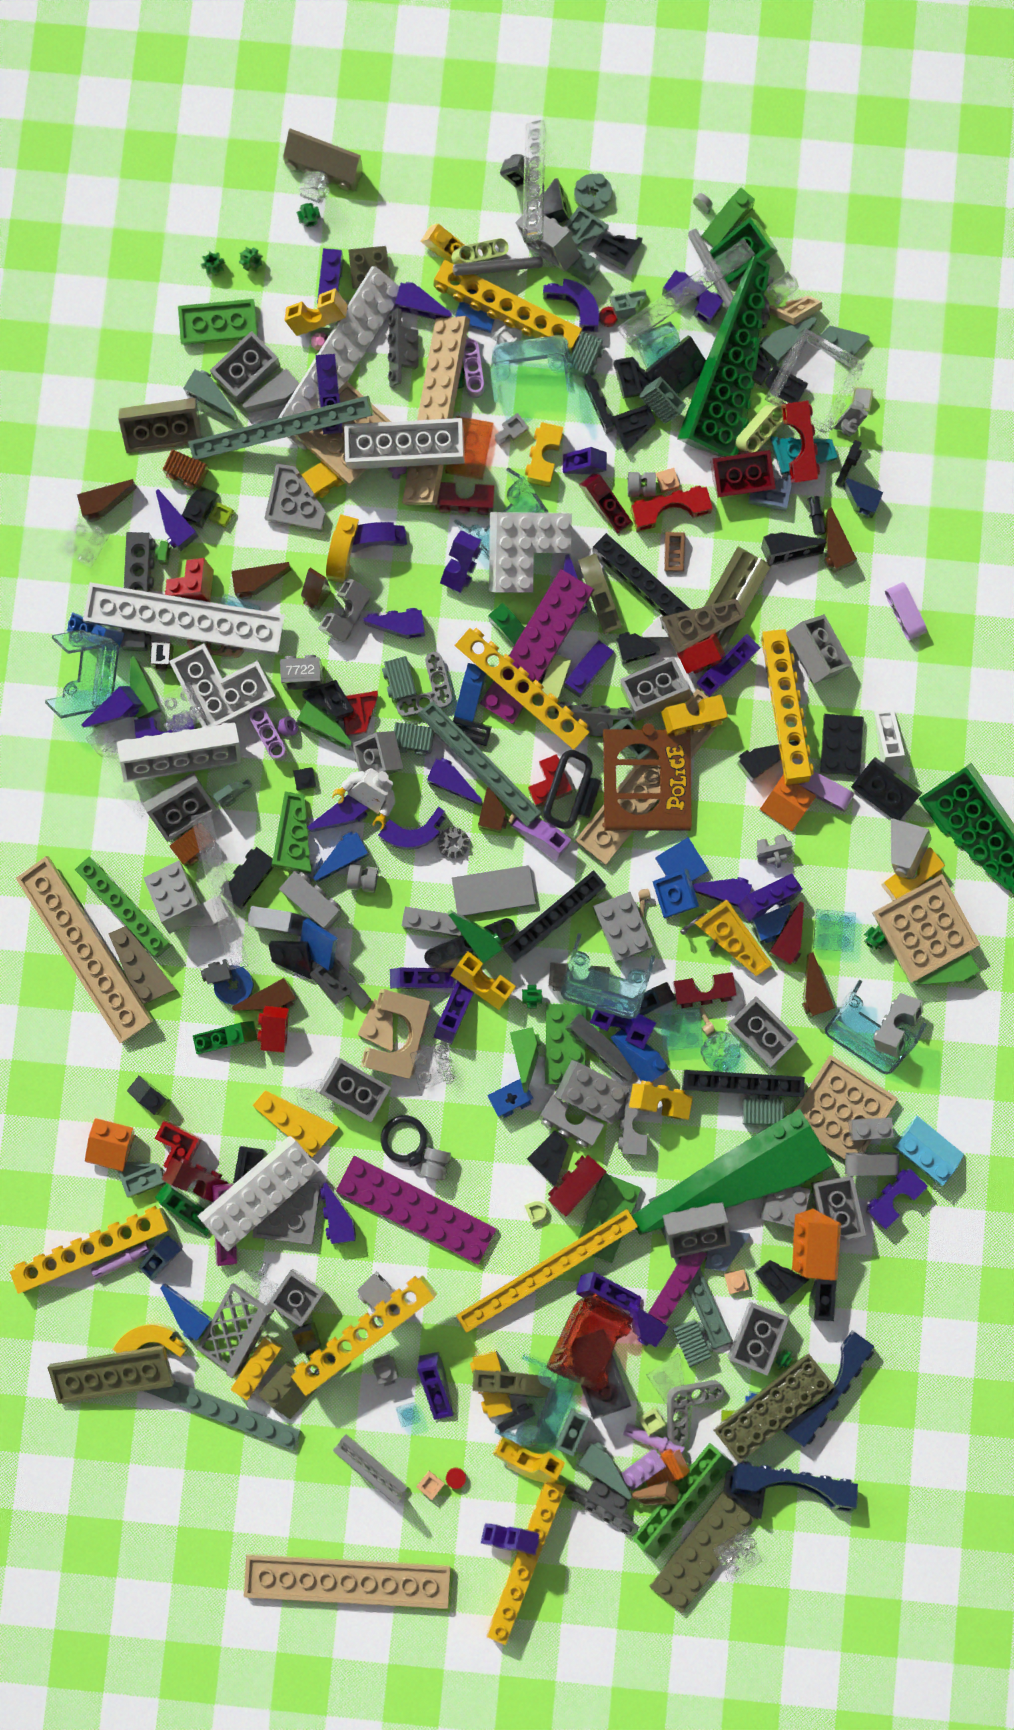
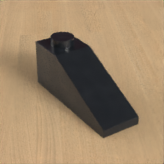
M784 532L770 533L763 537L761 549L768 565L772 566L823 554L826 540Z
M797 741L789 742L792 746L799 745ZM779 744L755 748L751 752L746 750L739 756L740 760L737 765L751 782L781 760Z

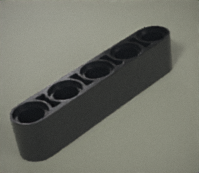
M504 918L484 926V928L491 930L494 934L496 933L501 940L511 937L516 931L515 923L510 918ZM504 923H510L513 928L511 932L504 933L501 930V926ZM462 935L427 950L424 959L428 966L438 967L464 956L467 951L472 953L474 950L465 946L466 939ZM448 946H456L457 953L452 956L446 953ZM437 953L439 960L436 963H430L428 961L429 954Z

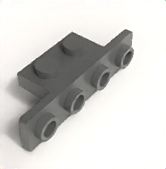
M396 308L389 313L387 320L389 325L387 339L389 343L388 380L389 387L392 388L402 382V367L410 369L419 367L418 330L401 327L400 308Z
M569 702L559 703L562 708L567 706L574 712L573 716L577 721L582 719L589 726L587 730L590 731L588 735L603 736V729L613 727V719L623 720L628 718L633 720V714L627 707L615 709L606 705L591 707L589 704L571 705ZM555 708V714H559V711Z
M336 957L334 958L333 968L329 971L319 966L310 974L335 1005L348 996L359 1010H362L371 1001V998Z
M597 1477L593 1480L587 1493L570 1483L565 1488L564 1494L567 1495L569 1500L580 1503L588 1512L596 1513L606 1523L617 1526L622 1533L633 1536L638 1531L639 1526L623 1516L630 1500Z

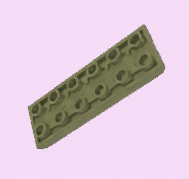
M738 546L704 606L738 599L745 614L771 566L765 560ZM742 619L716 632L723 650H725Z
M808 1353L721 1422L713 1431L737 1462L741 1463L835 1385Z

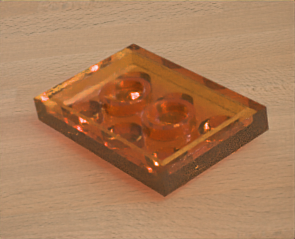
M456 416L455 418H462L464 425L465 463L446 464L445 473L483 480L494 423Z

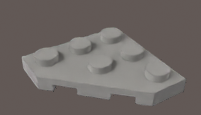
M276 463L264 519L266 521L322 531L326 512L297 468L291 465Z
M306 1182L253 1229L252 1237L312 1245L321 1184Z

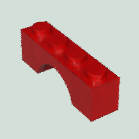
M809 400L782 404L784 425L794 428L801 438L800 453L789 463L791 483L816 480L818 475H820V467L816 463L815 457L818 454V449L813 441L815 427L814 424H811L810 417L813 415L812 405L809 404Z
M694 486L690 488V491L683 492L678 490L671 493L670 496L658 495L653 497V500H638L631 505V514L636 532L655 528L658 516L669 508L683 509L692 518L711 514L713 508L707 486Z

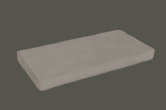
M529 865L451 877L457 914L461 916L536 904Z

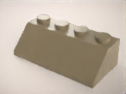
M289 128L283 153L284 163L289 169L303 171L307 176H316L328 184H337L346 191H349V189L352 191L356 190L363 174L361 155Z
M196 398L119 408L118 420L126 453L189 445L188 441L202 438Z

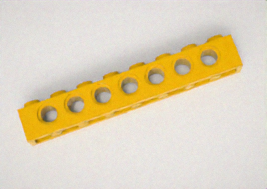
M446 260L443 261L433 284V287L442 294L447 293L456 301L465 302L476 311L482 310L490 318L499 319L510 328L515 327L521 330L524 335L528 337L533 336L540 343L551 345L562 354L567 353L571 355L581 335L582 328L474 274L455 276L452 270L454 264ZM452 281H457V282H459L460 284L457 285V286H454V285L451 284V282H452ZM468 290H475L477 293L470 294ZM491 298L494 302L487 303L485 299ZM509 307L511 311L506 312L502 308ZM525 315L528 319L521 320L519 316ZM543 324L545 328L539 329L536 325ZM554 333H561L562 337H555Z
M469 628L454 646L574 750L590 732L587 730L589 726L582 719L577 721L572 717L574 712L567 706L562 708L557 703L559 699L551 692L547 695L543 691L544 686L536 679L532 682L528 678L529 673L522 667L516 668L513 665L514 660L507 654L501 655L498 652L499 647L494 642L490 641L488 643L483 639L484 634L478 628L474 630ZM477 642L484 645V651L481 654H477L473 650V646ZM492 655L499 658V664L496 667H491L488 663V659ZM507 668L512 669L514 672V677L511 680H506L503 677V672ZM522 681L527 682L529 685V690L526 693H521L518 690V684ZM535 695L543 696V705L536 706L533 703V697ZM550 708H556L559 711V716L556 719L549 718L548 710ZM565 721H571L574 724V729L571 732L563 730L562 725Z
M786 629L763 631L761 643L785 785L807 783L810 781L814 771L812 763L809 764L808 761L810 747L805 743L807 729L806 726H802L804 712L803 708H799L798 701H801L800 690H796L795 683H798L797 672H793L792 665H794V655L789 651L791 643L786 634ZM779 649V650H781L783 653H782V654H776V653L774 652V650ZM782 667V668H784L786 671H785V672H779V671L777 670V668ZM785 685L789 690L784 691L780 686ZM783 704H790L792 708L786 709L783 707ZM793 722L796 726L788 727L786 723ZM795 740L799 745L792 746L789 741ZM799 759L802 763L797 765L792 760Z
M156 1206L144 1210L146 1214L140 1217L134 1214L127 1217V1222L121 1225L119 1221L108 1225V1230L102 1233L100 1229L89 1233L90 1238L82 1240L81 1237L70 1241L71 1246L64 1248L61 1245L51 1249L52 1254L45 1256L42 1253L32 1257L33 1262L26 1264L23 1261L14 1265L15 1269L9 1272L17 1293L20 1294L170 1231L171 1228L163 1208L157 1209ZM144 1219L148 1220L151 1224L148 1231L142 1229L141 1223ZM126 1227L132 1231L129 1239L123 1236V1230ZM107 1235L113 1238L111 1246H107L104 1243V1238ZM88 1243L94 1246L92 1254L86 1252V1245ZM69 1251L74 1252L76 1255L74 1262H70L67 1259ZM50 1259H54L57 1263L55 1270L50 1269L48 1266ZM31 1267H35L38 1270L36 1278L30 1275Z
M415 1275L406 1282L408 1286L405 1289L401 1290L398 1288L390 1294L391 1299L385 1303L382 1300L374 1307L376 1311L370 1315L368 1312L358 1319L360 1323L355 1327L352 1324L342 1331L343 1336L339 1339L336 1337L332 1338L326 1343V1349L323 1351L318 1349L310 1355L311 1360L305 1364L302 1361L294 1368L295 1372L291 1377L305 1396L438 1295L424 1275L419 1278ZM407 1293H414L416 1301H409ZM391 1305H397L400 1308V1313H393ZM375 1317L382 1318L384 1325L378 1326L375 1323ZM360 1329H364L367 1332V1338H362L359 1335ZM344 1341H347L351 1344V1350L344 1349ZM327 1354H333L336 1361H328ZM311 1366L318 1367L320 1373H312Z
M557 1480L552 1483H544L526 1528V1530L540 1534L536 1554L517 1552L488 1627L487 1638L504 1645L507 1643L565 1491L566 1485L563 1482Z

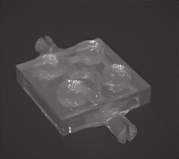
M263 1261L259 1271H253L243 1266L234 1283L264 1305H268L279 1285L266 1276L271 1264L268 1263L264 1269L267 1262ZM233 1291L231 1295L233 1303L241 1302L239 1294ZM247 1304L249 1314H256L258 1308L253 1304ZM242 1305L236 1306L237 1317L245 1316Z

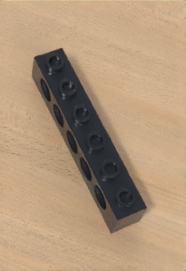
M607 533L593 546L592 553H596L597 557L662 616L691 610Z
M593 870L503 945L502 949L514 963H517L604 890L607 885Z
M682 1070L681 1090L804 1097L805 1077Z

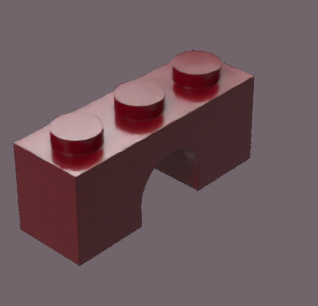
M441 482L435 510H439L441 513L458 511L460 514L477 512L479 515H489L494 509L495 487L494 485L475 484L473 495L464 499L456 494V483Z
M733 972L712 975L713 985L708 992L697 990L693 978L673 981L676 1006L681 1005V1009L693 1007V1003L701 1002L702 1006L713 1004L712 1000L720 999L721 1002L733 1001L732 997L737 996Z
M172 1157L162 1180L173 1187L187 1192L190 1185L196 1181L192 1192L203 1199L213 1202V1185L228 1184L227 1181L222 1179L223 1175L217 1171L212 1170L210 1173L207 1172L208 1168L200 1164L193 1166L191 1161L183 1157L180 1160Z

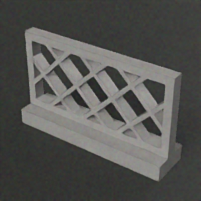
M232 1283L201 1339L197 1350L227 1370V1376L231 1379L241 1373L275 1307L270 1304L264 1305L235 1283ZM233 1291L239 1294L241 1302L233 1303L231 1296ZM247 1304H253L258 1308L256 1314H249ZM242 1305L245 1316L237 1317L235 1307ZM225 1308H230L232 1318H224L223 1310ZM246 1319L248 1328L241 1331L239 1320ZM234 1322L236 1332L229 1333L226 1323ZM221 1324L224 1334L216 1336L215 1325ZM237 1335L239 1345L232 1347L230 1337ZM225 1338L227 1348L220 1349L217 1339ZM209 1340H213L215 1348L213 1351L204 1346ZM222 1352H229L231 1359L229 1364L223 1360Z
M345 1434L332 1451L397 1505L408 1486L350 1436Z

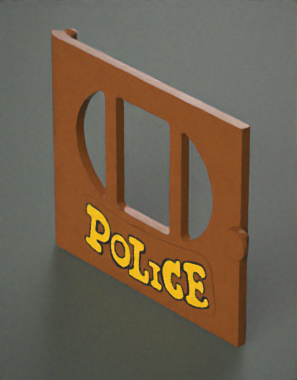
M650 723L645 724L642 730L603 729L604 823L602 827L604 831H691V730H686V733L675 736L674 733L667 734L666 730H655L654 726ZM643 744L654 750L659 759H618L617 756L629 745ZM616 766H660V793H617ZM618 799H658L659 803L652 811L642 815H635L624 810L618 803Z

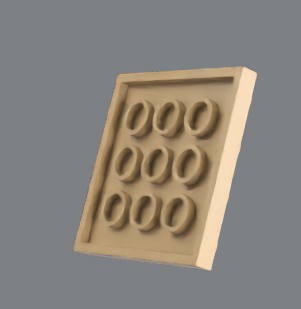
M348 381L338 389L340 403L364 397ZM372 403L374 415L342 423L343 433L323 435L321 428L294 435L349 487L368 468H347L345 463L344 424L391 422Z
M943 874L872 912L909 983L981 945Z
M829 1055L793 1112L800 1109L821 1144L845 1160L846 1153L865 1152L873 1140H850L848 1120L886 1118L898 1098L837 1058Z

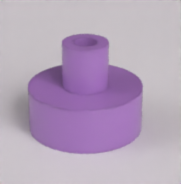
M408 466L388 467L387 470L392 473L393 479H399L400 474H406Z
M287 716L279 721L277 731L285 737H290L298 732V725H296L294 718Z

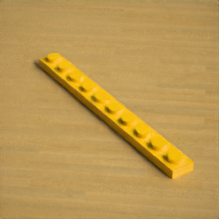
M624 1210L456 1314L457 1319L465 1332H469L638 1227L629 1210Z

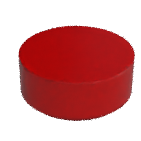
M604 307L599 313V321L605 327H613L618 321L612 307Z
M453 1467L446 1474V1483L453 1489L461 1488L466 1482V1474L463 1469Z

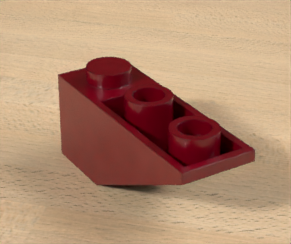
M593 473L579 484L589 501L617 534L632 523V520L601 475Z

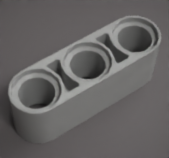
M895 1152L846 1153L845 1174L851 1176L898 1175L900 1154Z

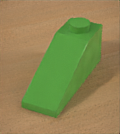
M740 187L701 235L702 239L714 248L753 209L755 199Z
M132 656L130 687L143 703L138 709L139 712L133 717L138 719L149 718L162 712L137 658Z
M306 701L297 718L296 725L349 751L352 742L337 722Z
M967 952L913 983L915 986L956 983L964 980L968 983L977 977L976 973L980 969L970 953Z
M533 1027L510 1032L524 1093L529 1090L539 1056L538 1046L541 1045L539 1034L534 1033Z

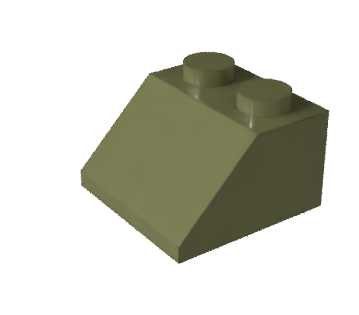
M287 1361L258 1395L273 1409L291 1419L317 1388L305 1396L291 1377L295 1372V1367Z

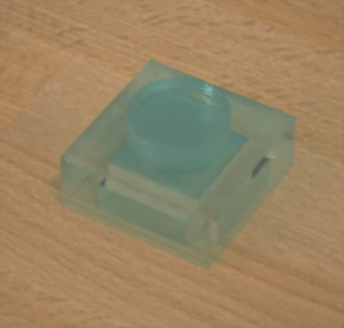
M415 1401L395 1408L401 1428L421 1422Z

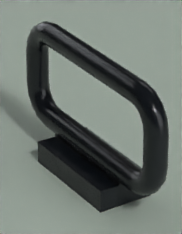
M568 750L562 754L543 810L544 818L550 825L564 830L573 827L578 817L590 818L601 784V780L591 778L593 763L590 757L576 750ZM569 758H575L585 764V771L568 821L563 822L554 818L551 815V810Z

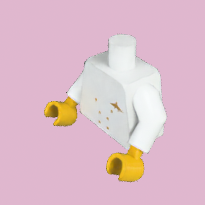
M369 768L365 772H353L343 782L341 789L334 790L332 799L335 795H340L338 804L342 803L345 792L348 791V795L377 814L381 813L373 821V826L377 821L382 823L381 830L386 824V816H389L395 804L394 791L391 790L393 782L388 779V774L384 771L378 773L374 769Z

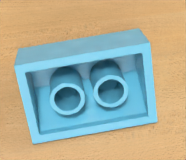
M918 1116L913 1119L892 1145L895 1150L941 1186L954 1173L964 1156V1153Z

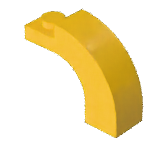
M342 514L339 516L327 557L326 578L328 580L344 583L345 579L348 578L351 568L350 555L359 525V519Z
M149 1323L128 1331L119 1339L112 1350L116 1353L138 1350L145 1343L156 1342L182 1357L188 1348L185 1347L186 1343L180 1338H172L176 1332L174 1328L164 1324Z
M505 1435L501 1436L492 1453L507 1464L506 1467L529 1479L543 1483L557 1481L565 1465L564 1461L552 1453L537 1454L531 1452Z

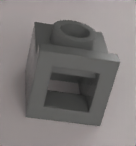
M223 959V964H220L219 961L208 964V968L201 970L203 982L207 981L208 985H214L233 980L229 961Z

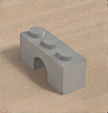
M345 579L337 593V596L345 603L344 612L340 616L327 612L318 630L335 641L345 642L351 635L352 627L360 619L362 609L369 603L372 591L353 579Z
M406 906L404 908L402 928L432 931L454 937L462 935L448 913Z
M900 993L897 999L892 1001L890 1012L883 1017L881 1028L876 1030L873 1036L877 1051L896 1058L899 1057L907 1042L905 1031L897 1028L903 1024L916 1026L924 1012L922 1000Z
M627 1093L621 1105V1109H624V1117H620L619 1129H623V1137H619L618 1149H622V1154L646 1155L648 1135L636 1133L632 1127V1122L636 1116L641 1114L649 1115V1112L629 1108L631 1093Z
M552 1095L539 1117L541 1124L551 1129L553 1127L559 1130L558 1133L567 1139L571 1137L576 1140L578 1146L584 1149L587 1147L591 1149L604 1124L588 1115L581 1124H570L565 1116L569 1104Z

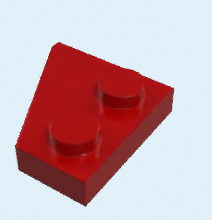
M378 691L346 696L354 710L353 715L344 718L347 736L367 733L378 698Z

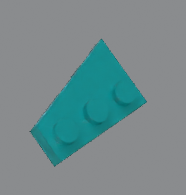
M771 437L770 441L781 475L790 473L789 463L799 455L801 439ZM813 438L814 444L817 445L818 454L815 455L816 463L823 464L837 460L838 457L832 439Z

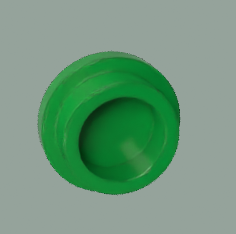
M784 1349L775 1362L779 1365L778 1368H788L793 1360L791 1351Z

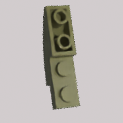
M597 554L579 559L578 562L586 584L595 589L591 599L603 633L622 628Z
M473 1370L472 1391L550 1398L551 1377L506 1371Z

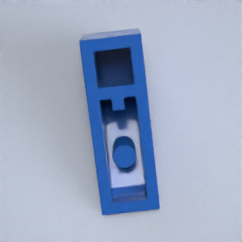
M467 664L454 714L456 717L474 721L487 675L475 664ZM456 723V724H459V725H463V726L472 728V726L464 725V724H461V723Z
M350 832L342 837L343 840L339 841L313 877L317 883L350 866V864H354L369 856L357 832L354 834Z
M623 1029L610 1037L640 1081L652 1082L670 1069L659 1052L648 1044L645 1045L644 1049H641L625 1041L627 1033Z
M166 1283L162 1284L160 1289L179 1328L184 1331L182 1334L190 1341L193 1339L199 1340L213 1318Z

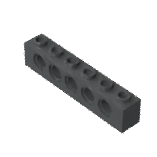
M126 532L124 588L133 590L143 588V591L150 592V588L154 587L151 569L155 567L152 550H155L156 543L150 532ZM138 551H145L144 556L136 557ZM144 569L142 576H135L137 570ZM122 628L121 632L124 633L121 647L124 651H147L148 646L151 645V634L141 631L138 634H133V630Z

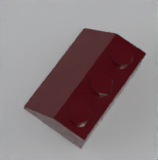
M770 450L713 458L710 461L717 498L776 489Z
M582 1155L575 1162L577 1167L573 1172L568 1170L561 1178L564 1182L559 1187L555 1185L548 1193L550 1196L548 1201L565 1217L569 1215L607 1172L589 1155L586 1157Z

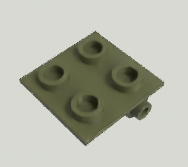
M387 246L348 249L353 289L359 288L372 266H376L390 278Z

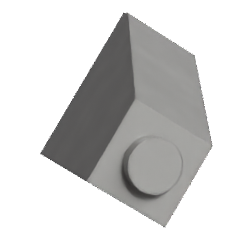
M892 818L891 864L894 873L898 876L914 877L932 839L929 829Z
M251 906L247 925L258 929L301 937L303 921L308 917L288 911Z

